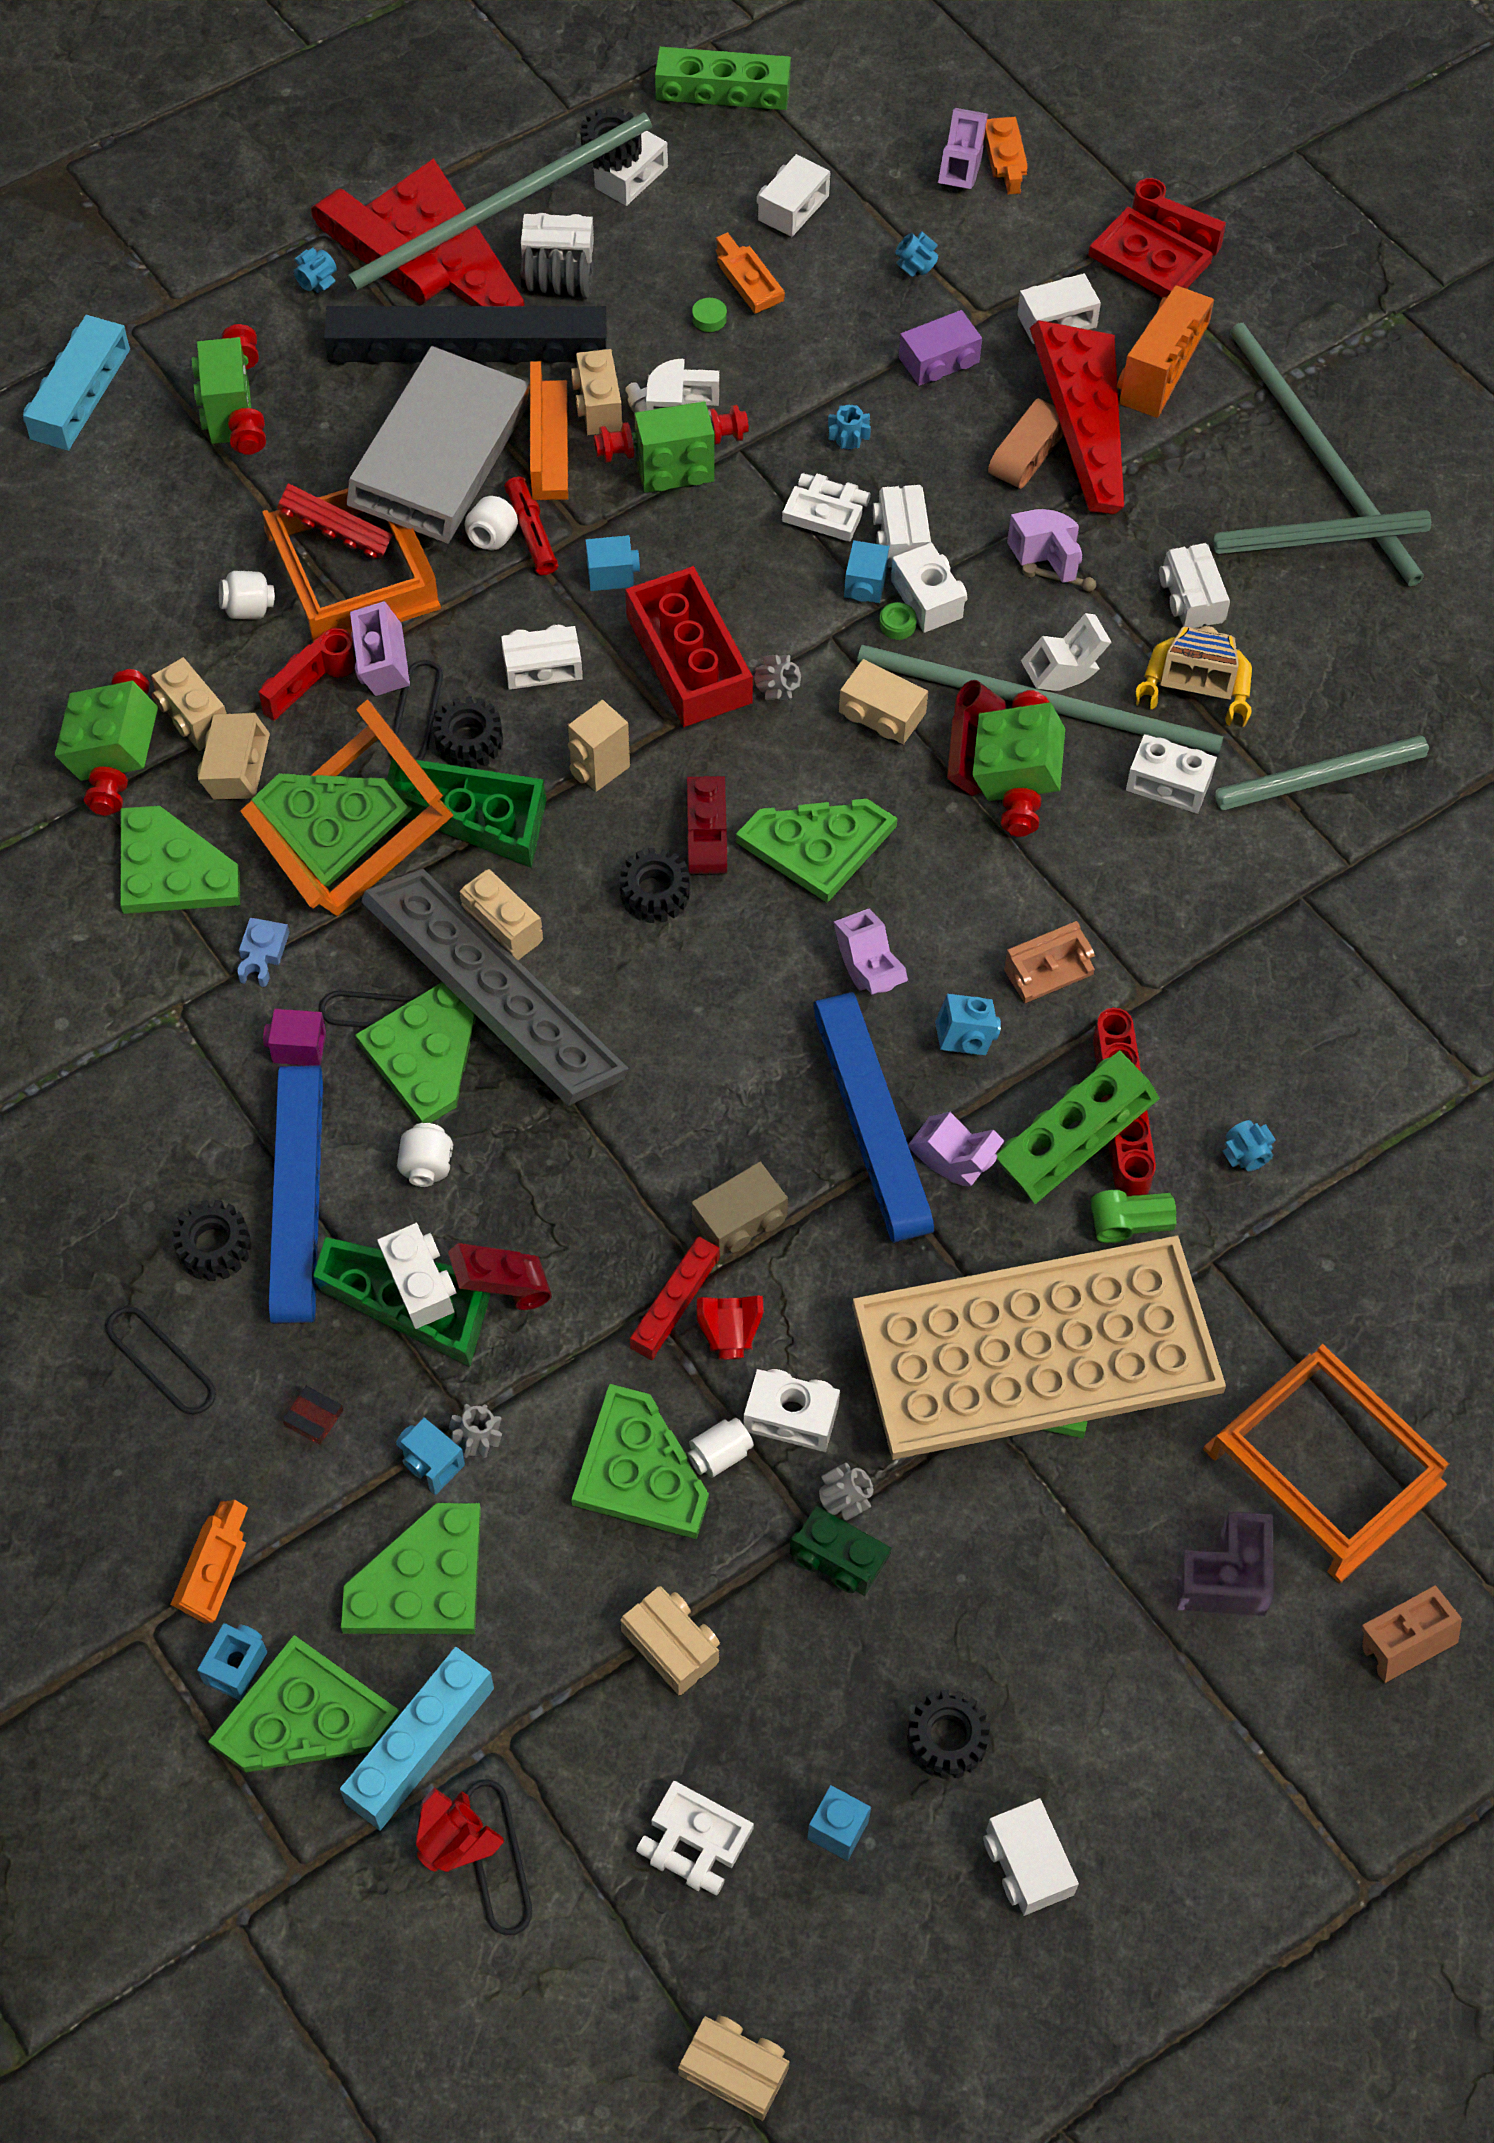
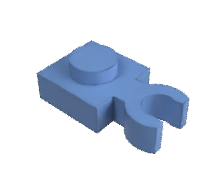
M255 918L249 919L239 949L241 958L245 959L238 966L240 983L245 984L249 973L259 972V985L265 987L268 984L270 975L267 965L268 963L279 965L290 933L288 924Z

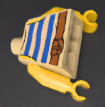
M1204 626L1200 629L1182 627L1177 637H1171L1157 644L1153 649L1144 675L1147 680L1136 688V705H1139L1140 698L1143 695L1152 696L1150 710L1157 706V682H1161L1160 686L1231 700L1232 696L1234 697V702L1227 711L1225 721L1230 726L1233 714L1239 713L1243 717L1242 727H1244L1252 712L1250 705L1245 702L1246 698L1250 697L1251 663L1240 650H1236L1235 638L1233 636L1218 633L1217 630L1210 626Z

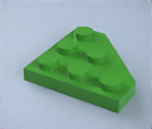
M279 773L251 799L320 882L328 887L413 809L389 780L384 778H350L345 776H308Z
M868 799L851 800L849 805L829 806V802L798 805L797 810L775 811V807L759 809L736 833V843L828 903L897 827V818Z
M161 806L121 808V908L123 914L240 905V871L236 862Z
M442 982L355 1035L356 1043L419 1123H432L457 1108L461 1079L465 1071L471 1033L477 1015Z
M609 1384L572 1496V1506L697 1539L709 1501V1493L702 1481L694 1473L685 1452L672 1430H669L652 1396L647 1393Z
M436 1503L344 1585L341 1622L343 1634H475L481 1522L480 1503Z
M294 1635L208 1743L211 1748L246 1773L370 1752L398 1718L400 1711Z

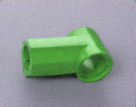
M1108 1190L1097 1193L1090 1199L1097 1240L1103 1243L1121 1242L1137 1233L1175 1230L1177 1224L1176 1205L1171 1193L1127 1196L1125 1192L1120 1190Z

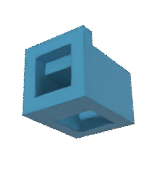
M425 1417L416 1426L411 1425L407 1427L396 1441V1445L403 1450L404 1465L418 1478H422L425 1475L429 1490L434 1495H437L465 1466L462 1448Z
M223 1623L197 1669L203 1683L241 1701L247 1694L246 1690L267 1654L264 1642L261 1640L262 1635L242 1624L236 1629ZM242 1657L243 1660L238 1668L230 1666V1662L234 1658Z

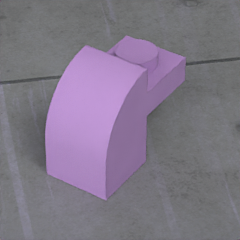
M959 108L953 110L948 144L943 151L938 183L968 189L974 186L984 148L983 140L988 114Z
M1036 509L1011 514L1007 543L1020 564L1025 565L1048 560L1062 583L1076 580L1078 564L1082 562L1081 548L1076 542L1079 525L1069 516L1053 510Z
M870 908L834 921L842 958L849 975L859 991L867 989L871 994L887 992L896 985L908 981L906 968L890 952L884 923Z
M951 1112L929 1116L910 1141L908 1147L931 1170L949 1181L962 1186H972L979 1175L994 1164L997 1159L995 1153L1004 1140L995 1130L971 1134Z

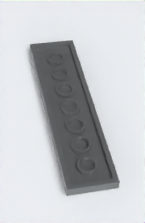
M424 869L365 890L361 902L568 1106L625 1079L629 1068Z

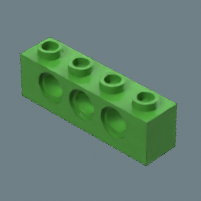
M659 47L655 73L656 100L787 110L791 57Z
M1119 1050L1112 1057L1101 1061L1095 1071L1083 1082L1072 1086L1065 1093L1064 1098L1050 1110L1040 1113L1034 1119L1033 1124L1018 1137L1008 1140L1002 1147V1150L996 1154L997 1160L1010 1178L1036 1204L1160 1098L1151 1082ZM1113 1094L1108 1101L1100 1102L1104 1096ZM1082 1120L1077 1127L1068 1129L1073 1122ZM1050 1147L1047 1153L1037 1156L1041 1149Z

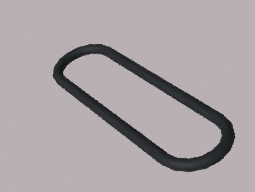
M431 660L417 661L408 669L409 681H411L413 671L422 665L432 666L438 672L421 753L415 759L421 761L427 752L443 680L441 666ZM409 686L403 688L393 730L397 737Z
M341 990L327 994L322 999L319 1009L323 1014V1019L329 1024L367 1028L374 1023L336 1020L329 1017L325 1011L327 1002L338 996L410 1002L417 997Z
M128 1306L119 1308L110 1315L106 1324L107 1334L110 1339L178 1409L188 1414H198L209 1409L214 1403L216 1396L215 1386L211 1380L144 1312L138 1308ZM123 1313H134L139 1316L206 1384L209 1389V1398L205 1404L196 1408L185 1406L115 1335L112 1327L114 1320Z
M480 1780L473 1783L466 1790L465 1794L469 1796L470 1801L472 1793L480 1787L489 1786L499 1792L526 1913L522 1923L514 1928H504L496 1922L481 1859L475 1861L486 1916L490 1926L497 1933L516 1935L529 1925L532 1918V1904L509 1800L505 1789L498 1782Z

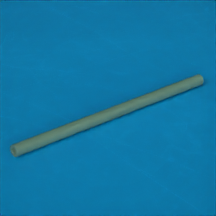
M645 112L639 114L350 273L348 278L356 291L644 133L652 128L649 117Z
M1244 323L1236 324L1231 329L1230 335L1359 517L1381 515ZM1396 535L1374 537L1408 586H1415L1423 580L1424 574Z
M861 645L858 654V663L865 659L885 670L959 689L970 680H978L1003 700L1010 702L1013 701L1016 695L1024 691H1038L1048 698L1057 714L1140 735L1146 734L1155 738H1164L1171 743L1218 755L1224 737L866 645Z

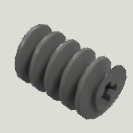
M531 246L526 247L520 270L521 288H523L526 282L527 289L530 292H534L539 284L541 292L548 293L553 285L555 293L561 295L565 287H567L568 294L572 297L577 294L580 288L582 297H590L594 277V261L592 260L591 263H587L585 252H581L578 261L574 262L571 251H567L564 260H560L558 249H554L549 259L546 258L544 248L541 247L537 257H533Z

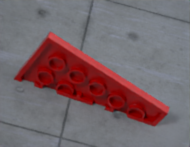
M434 158L366 205L368 209L409 240L418 237L466 210ZM477 225L427 252L446 269L450 278V285L447 288L470 306H525L524 299Z
M1038 320L1029 329L1089 511L1116 514L1124 507L1115 335Z

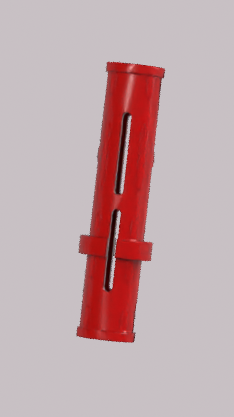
M519 476L513 477L505 483V491L517 514L518 524L531 553L537 573L549 575L556 571L559 565L539 517L540 507L532 499L526 479Z

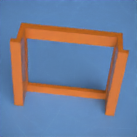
M348 488L318 497L352 515L363 512L347 505ZM268 510L262 511L265 533L269 541L274 540L308 618L310 635L313 642L325 631L332 628H341L351 634L350 612L383 601L386 602L400 622L441 609L434 572L413 528L408 529L388 521L413 579L320 608L288 536L310 528L304 526L301 523L302 520L294 516L293 518H288L280 513L281 510L270 513Z
M368 699L356 709L368 726L311 776H337L379 739L430 806L330 892L253 801L240 810L308 905L314 909L320 904L337 917L360 898L365 890L375 885L454 816L440 800L443 796Z
M1324 1344L1318 1347L1315 1353L1306 1356L1203 1448L1214 1461L1226 1452L1334 1558L1327 1572L1339 1584L1447 1486V1483L1441 1477L1449 1463ZM1319 1369H1322L1426 1468L1419 1477L1351 1539L1342 1534L1243 1437Z

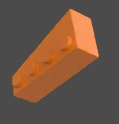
M1175 285L1168 297L1162 298L1156 315L1150 320L1147 328L1127 355L1126 366L1122 370L1117 383V388L1121 389L1120 405L1156 418L1160 416L1210 323L1214 304L1213 298Z

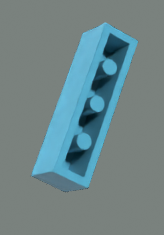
M85 315L79 327L74 328L66 348L57 355L51 372L42 379L39 391L32 402H29L24 409L23 421L26 424L30 440L69 451L130 351L124 325Z
M455 1646L341 1786L340 1792L345 1804L381 1831L494 1690L491 1672Z

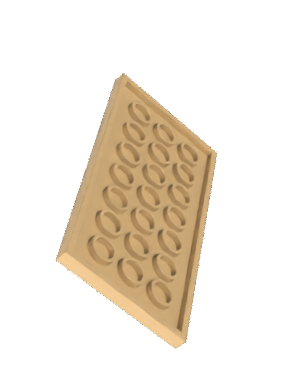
M1178 1235L853 1299L852 1307L892 1460L1222 1394L1226 1388Z

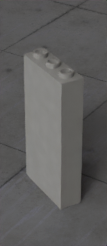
M431 346L351 475L347 505L408 529L413 528L416 532L449 544L525 412L530 383Z

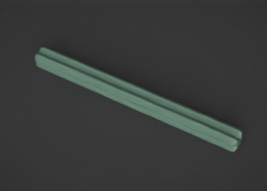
M1428 510L1217 532L1213 537V546L1215 553L1223 554L1428 532L1431 529V515Z
M1421 735L1218 788L1215 800L1220 810H1227L1424 758L1427 756L1429 745L1425 737Z

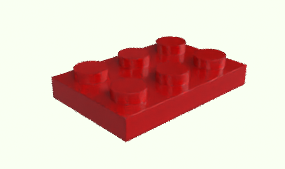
M1127 207L1090 245L1088 256L1159 296L1168 297L1175 285L1187 289L1211 264L1213 253L1136 210Z

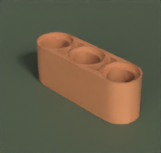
M1039 398L1032 403L995 451L989 464V474L1019 489H1022L1064 435L1054 405Z

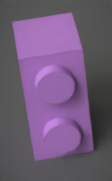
M960 310L901 333L899 359L918 386L930 381H937L943 376L961 369L970 368L974 364L979 363L982 337L965 313Z

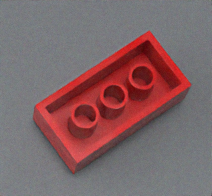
M694 566L625 589L626 617L683 727L752 704L753 676Z

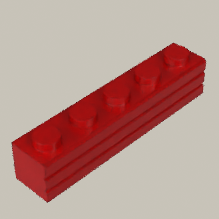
M289 483L277 506V509L281 510L280 513L288 518H293L294 516L302 520L301 523L311 529L316 527L322 530V534L334 539L337 537L343 540L345 546L352 549L357 547L372 559L382 558L393 535Z
M701 1237L696 1238L631 1335L630 1349L653 1361L715 1264L718 1263L720 1247Z

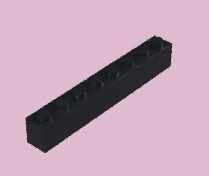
M326 306L324 341L328 362L416 363L422 362L431 346L470 361L482 363L577 362L576 353L607 349L606 306Z

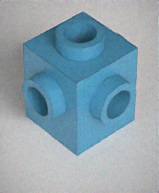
M947 994L935 1021L940 1050L985 1056L992 1040L998 1039L1001 1029V1021L995 1014L993 1000L980 997Z

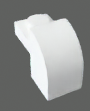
M674 359L659 365L648 378L646 411L706 401V405L719 406V371L684 370V359Z
M1085 613L1064 638L1042 636L1021 662L1036 689L1060 691L1080 684L1093 676L1099 670L1095 661L1112 642L1097 616Z

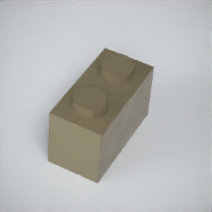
M761 1161L692 1201V1221L708 1242L720 1247V1257L729 1251L732 1253L740 1251L748 1245L752 1237L764 1230L766 1232L775 1230L785 1221L788 1213V1197Z

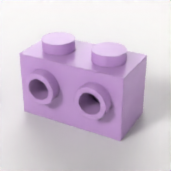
M383 601L351 611V636L357 662L355 663V671L360 683L366 684L375 696L410 686L402 623L386 602Z

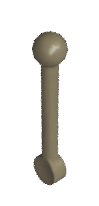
M1035 563L1023 565L1022 572L1026 577L1038 575L1061 581L1056 572L1037 568ZM1091 577L1085 579L1076 578L1074 581L1066 582L1082 586L1087 592H1091L1096 588V581Z

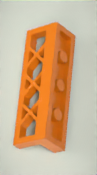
M541 361L530 362V475L532 499L568 500L567 380L542 381Z

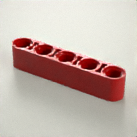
M341 188L336 189L311 208L312 217L319 228L366 264L410 241ZM427 252L383 276L415 302L422 305L450 285V278L446 269Z
M1113 1007L1104 1010L1098 1017L1093 1038L1096 1067L1101 1061L1112 1057L1120 1050L1141 1071L1134 1024L1131 1016L1121 1008ZM1106 1031H1115L1120 1035H1111ZM1113 1094L1104 1096L1101 1099L1102 1102L1108 1101ZM1146 1110L1108 1142L1115 1188L1125 1192L1127 1196L1147 1195L1155 1174L1156 1162L1148 1112ZM1121 1136H1132L1137 1141H1127L1123 1139ZM1127 1172H1138L1143 1177L1134 1178L1130 1176Z

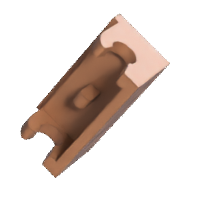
M1075 921L1008 949L1004 971L1023 1002L1027 1003L1094 975L1095 969L1090 958L1095 957V954L1082 933L1079 923Z
M1435 1585L1363 1624L1361 1630L1364 1632V1653L1366 1656L1375 1654L1378 1660V1675L1386 1683L1457 1644L1462 1618Z

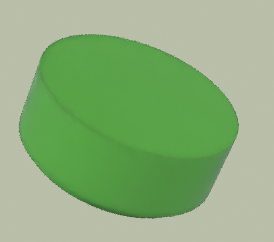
M716 298L698 300L692 308L694 326L704 332H714L723 328L727 321L725 304Z
M896 602L888 604L880 613V630L891 639H906L916 629L917 615L915 610L905 603Z

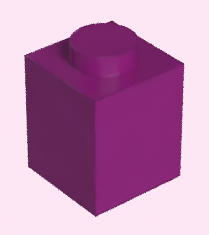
M274 1009L272 1024L266 1023L263 1034L264 1047L270 1049L273 1063L305 1066L321 1065L326 1038V1028L322 1012Z

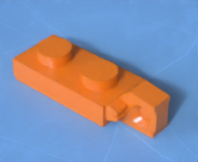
M1016 116L987 119L984 139L993 177H1004L1008 195L1020 194L1021 181L1023 180L1022 175H1027L1028 164Z
M728 232L716 237V253L719 256L717 257V262L720 269L754 314L784 301L785 292L750 246L739 248Z
M237 1500L221 1501L215 1514L207 1518L170 1604L204 1624L213 1623L216 1620L245 1548L246 1542L242 1540L244 1533L239 1529L247 1512V1506Z

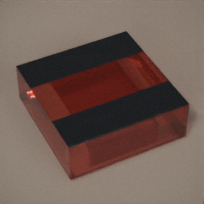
M306 1385L283 1418V1423L286 1427L320 1445L343 1412V1407L340 1403Z

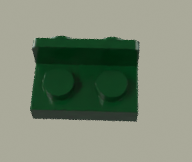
M818 1506L814 1508L800 1533H795L790 1541V1554L794 1556L793 1559L798 1565L811 1572L819 1570L830 1576L831 1581L841 1590L847 1593H854L856 1591L863 1596H866L889 1558L892 1549L890 1546Z

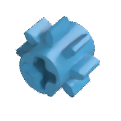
M922 231L917 237L910 233L901 240L896 249V254L900 257L896 264L911 277L916 272L925 275L934 267L938 260V254L933 251L938 245Z
M312 247L309 250L306 249L294 259L299 265L294 269V276L299 285L305 290L311 291L314 288L316 293H319L322 290L325 291L336 282L331 275L336 272L337 267L333 258L326 251L319 250L316 252Z
M857 405L839 406L837 415L829 414L828 416L829 440H836V443L842 449L860 448L862 439H870V414H863Z
M1247 1120L1235 1125L1227 1132L1226 1139L1228 1141L1225 1143L1227 1148L1223 1150V1153L1232 1167L1239 1164L1241 1168L1245 1167L1247 1171H1254L1272 1159L1273 1154L1271 1150L1273 1147L1271 1144L1276 1139L1266 1124L1259 1127L1258 1123L1253 1124L1252 1121Z

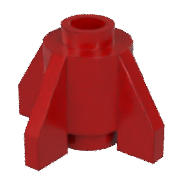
M763 1296L720 1299L697 1298V1321L710 1344V1351L719 1352V1359L722 1360L743 1359L744 1351L752 1350V1341L764 1313Z
M434 1787L422 1800L415 1842L419 1849L417 1852L418 1859L431 1871L437 1872L440 1869L444 1872H449L451 1869L492 1856L504 1843L503 1837L487 1825L483 1828L481 1819L470 1808L469 1796L463 1791L452 1801Z

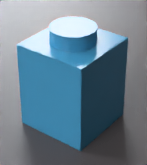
M629 535L586 539L590 591L633 587V572H640L638 550H631Z
M853 540L845 574V598L861 602L880 603L888 569L889 546Z
M830 1785L809 1824L807 1840L848 1861L869 1822L871 1806Z

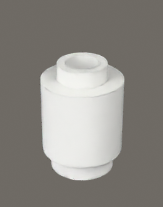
M734 1418L729 1422L722 1420L689 1441L691 1451L687 1453V1456L699 1475L706 1473L709 1477L713 1478L745 1458L747 1451L754 1444L750 1434L739 1419Z

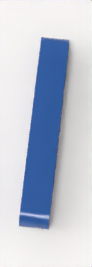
M849 992L814 1001L813 1008L816 1023L891 1241L895 1243L933 1233L932 1213L855 994Z
M321 1065L280 1066L278 1071L269 1314L272 1324L312 1323L315 1321L317 1283L313 1275L318 1257L323 1105Z

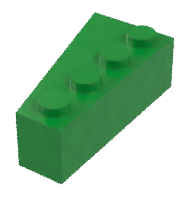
M392 757L387 780L413 808L404 816L413 820L430 805ZM416 760L443 795L440 800L454 815L438 831L532 868L546 805L544 779Z
M325 1237L313 1275L321 1292L468 1367L471 1366L490 1299V1292L459 1289L453 1267L434 1262L439 1273L447 1270L456 1290V1294L449 1296L454 1313L415 1329L381 1249Z

